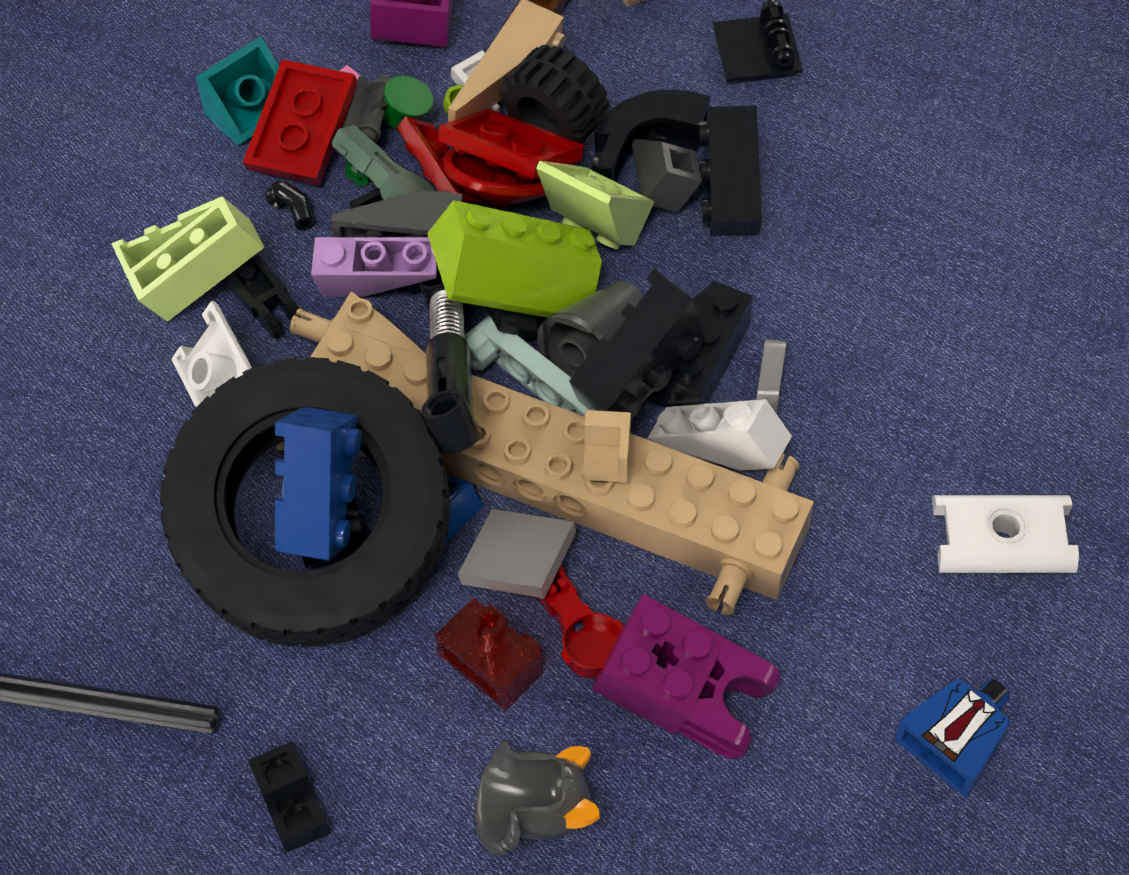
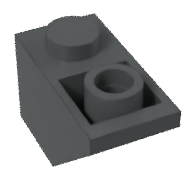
M635 139L632 143L641 194L654 200V207L678 213L702 183L696 151L660 141Z

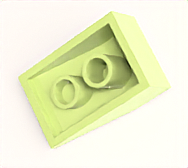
M539 161L536 169L552 211L564 216L563 224L588 228L598 233L597 241L614 249H619L620 245L635 246L655 202L654 200L587 167Z

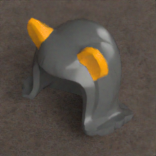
M503 740L495 749L491 762L487 763L486 769L483 771L474 803L477 835L483 847L494 855L499 854L501 856L507 854V851H513L519 845L520 839L553 840L565 836L577 828L591 825L600 819L599 808L591 802L590 789L582 771L590 760L591 752L587 747L572 746L563 750L558 755L539 751L516 753L510 750V741Z

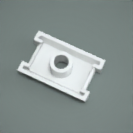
M214 301L210 302L202 314L206 324L209 326L195 347L180 346L171 359L195 407L206 396L211 397L217 387L232 377L237 378L243 375L242 372L252 368L219 305Z
M1069 495L932 496L933 515H945L948 545H940L937 554L939 573H1077L1079 561L1078 545H1068L1064 515H1069L1072 508V500ZM995 532L1006 533L1011 538L1001 537L997 535Z

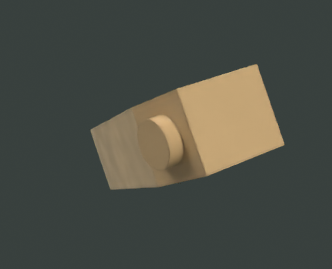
M521 0L449 106L448 122L490 109L503 98L500 94V89L503 86L502 82L534 48H539L541 45H548L551 48L553 46L563 48L566 40V35L562 34L564 17L528 0Z

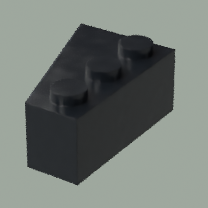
M757 105L707 107L706 121H699L698 124L699 146H704L705 159L700 160L701 184H706L707 198H702L701 200L702 223H709L710 236L759 235L762 214Z
M656 269L646 279L652 286L636 307L628 303L620 313L626 320L609 341L603 336L569 380L577 400L589 410L629 412L632 419L640 410L641 403L654 391L664 388L671 379L672 373L684 361L693 359L705 341L693 298Z

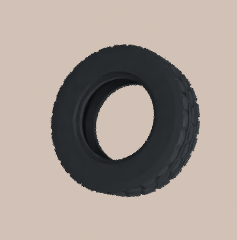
M297 357L275 360L273 364L267 366L261 364L242 372L243 375L237 378L232 377L217 387L211 397H205L191 412L192 417L190 420H185L174 439V449L169 450L163 469L165 480H161L160 505L163 506V511L160 515L164 536L168 540L167 546L175 564L195 592L216 614L232 626L238 627L240 631L260 640L267 639L270 643L291 647L300 644L302 647L326 646V643L334 642L336 645L357 639V635L364 632L367 635L387 624V619L392 616L396 617L412 603L411 599L416 594H420L432 577L431 572L434 568H437L444 550V541L448 536L451 505L447 473L437 441L432 436L419 409L413 407V402L397 387L389 386V381L370 370L364 372L360 366L341 360L332 362L329 358L305 357V360H297ZM302 407L357 415L356 429L361 430L362 434L360 451L378 469L383 487L380 514L368 538L354 553L344 560L315 571L298 572L282 570L255 558L243 547L239 539L235 524V501L240 483L251 465L264 452L284 441V437L275 435V422Z

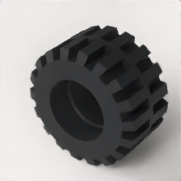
M541 45L539 48H534L506 77L500 89V94L503 97L501 100L503 106L508 111V116L580 144L585 142L596 129L599 122L609 112L607 110L609 100L605 96L607 93L604 86L600 84V79L588 68L585 62L576 58L574 54L569 51L565 52L561 47L557 46L551 48L548 45Z

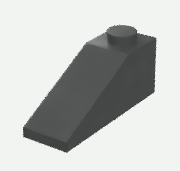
M419 190L334 213L331 217L333 237H428V231L453 200L463 202V194L450 193L448 191Z

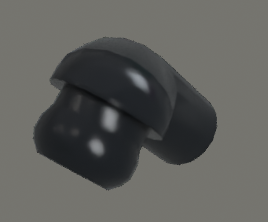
M286 181L274 182L272 187L267 189L265 198L270 205L274 204V208H281L285 204L291 208L296 229L305 231L314 226L315 222L309 198L305 193Z

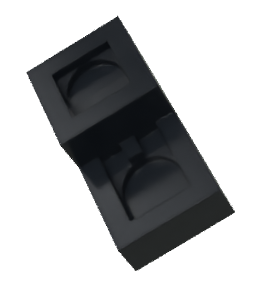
M293 742L248 760L285 853L331 834Z

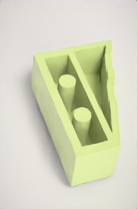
M223 196L177 215V222L161 229L156 225L144 229V236L128 243L123 239L112 243L138 301L167 322L265 248L250 219Z

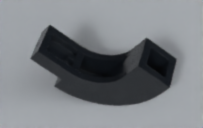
M655 90L635 95L619 103L606 114L594 131L595 155L592 162V170L617 182L626 161L633 154L632 143L635 139L660 141L698 151L699 121H706L707 107H710L711 96L685 90Z

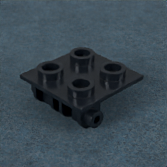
M767 0L763 3L760 17L713 22L726 82L803 73L788 13L783 14V7L776 0Z

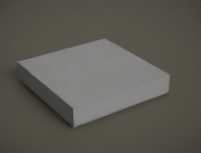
M491 509L458 573L461 585L544 599L576 534L574 521Z

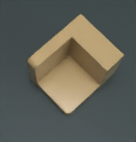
M585 410L582 478L584 480L627 483L631 413Z

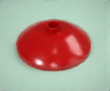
M453 147L444 155L443 170L451 181L471 195L488 201L492 205L505 207L511 204L526 203L546 196L540 179H522L517 176L515 171L505 167L490 166L485 163V159L472 154L457 153L453 150Z

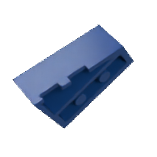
M302 407L275 422V435L284 437V459L277 458L275 461V475L284 476L282 497H277L275 500V551L329 561L342 548L347 547L351 534V522L345 520L347 503L352 502L356 490V476L351 475L352 458L357 457L362 438L361 430L356 429L357 415Z

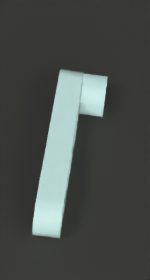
M490 316L483 319L464 336L469 344L471 368L473 370L479 369L482 371L494 361L544 402L585 416V410H589L577 400L569 382L570 376L519 336L498 331Z

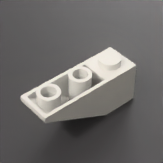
M762 399L666 407L658 416L657 423L647 439L682 453L733 469L758 470L775 468L792 435L768 401Z

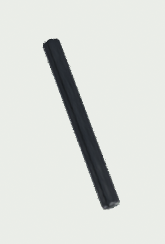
M0 673V701L208 734L215 733L220 723L221 713L219 708L212 705Z

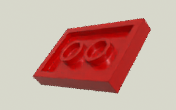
M282 59L243 160L246 169L320 186L334 149L332 140L343 125L358 84L355 74Z
M486 109L439 125L438 141L452 146L455 152L475 155L485 159V163L490 166L505 167L517 172L518 177L526 180L540 179L536 169L539 161L570 165L581 161L583 156V144L492 109Z

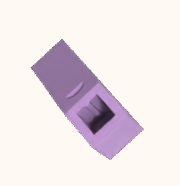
M315 237L311 276L322 297H348L351 291L358 297H365L435 279L437 277V263L428 237Z

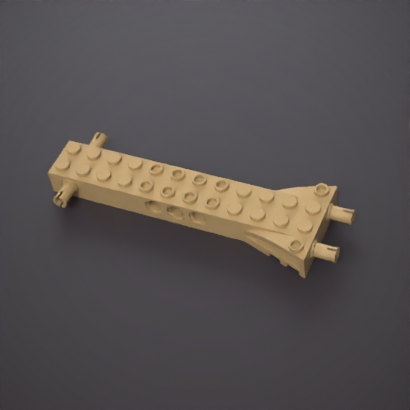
M351 291L332 320L312 314L302 308L296 311L298 316H293L290 332L291 334L319 343L311 357L329 358L332 362L341 360L360 366L364 372L370 370L389 381V386L397 387L413 402V407L421 412L422 406L427 400L426 354L394 324L372 308L368 300L358 297ZM471 375L474 418L481 434L475 444L462 452L445 454L440 451L447 474L717 577V581L706 599V604L710 609L717 612L722 602L724 604L721 611L722 615L733 614L743 587L778 600L810 528L814 504L812 500L788 492L793 477L800 467L795 458L789 455L783 468L781 463L785 454L782 453L775 468L768 469L761 482L631 434L627 483L584 480L582 478L585 416ZM284 441L276 445L277 450H284ZM359 450L357 456L367 457L364 453H362Z

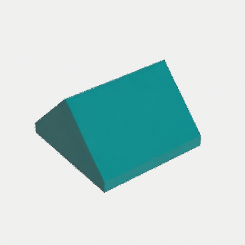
M261 36L195 76L204 114L236 145H240L253 136L279 68L278 63Z

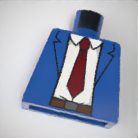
M988 679L977 692L962 680H954L900 721L895 741L963 797L967 798L1006 735L1011 721L1000 709L1010 699V694L1001 683L994 679Z

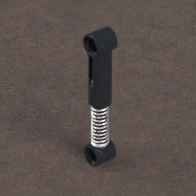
M437 266V277L435 279L418 283L430 311L431 339L426 349L427 400L422 406L421 413L432 436L437 441L439 450L445 454H454L471 447L476 443L481 434L474 418L470 349L468 342L464 338L463 316L470 310L472 304L448 300Z

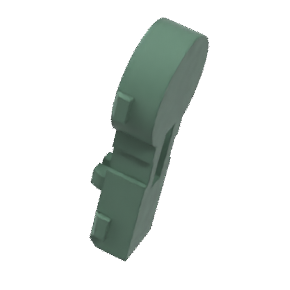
M355 125L340 128L332 140L333 148L352 164L351 169L356 174L361 172L373 181L380 189L384 200L419 190L435 191L425 179L395 163L387 156L386 152Z

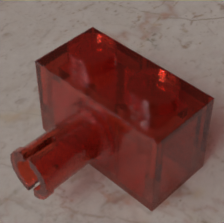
M475 598L468 602L435 634L438 656L504 711L543 674L542 650L538 643L528 634L522 633L519 635L510 628L506 618L498 608L491 605L485 607Z

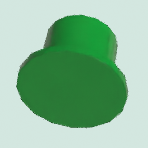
M410 76L391 78L385 84L383 92L385 102L387 103L384 107V120L391 127L397 129V126L405 116L418 119L426 115L431 110L434 100L430 89L420 80Z

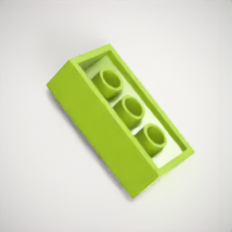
M453 200L427 233L448 300L548 318L550 315L596 292L602 260L590 229Z

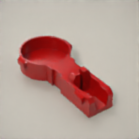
M560 565L545 598H538V600L550 617L554 616L560 624V631L563 633V651L560 655L564 662L576 674L585 678L595 679L598 677L618 638L623 624L619 619L614 620L606 614L592 612L587 604L584 605L578 597V591L565 575V569ZM580 621L584 628L575 632L574 624Z

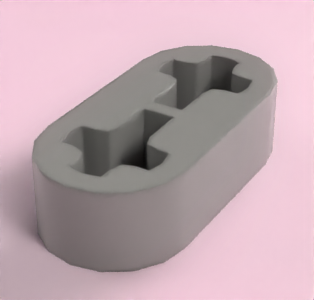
M765 339L756 400L766 399L777 414L787 342Z

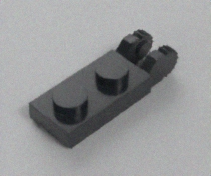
M258 253L223 279L254 318H258L262 327L272 338L282 334V330L278 320L269 311L270 308L279 304L289 321L292 320L294 315L298 316L296 311L299 307L289 296L287 287Z

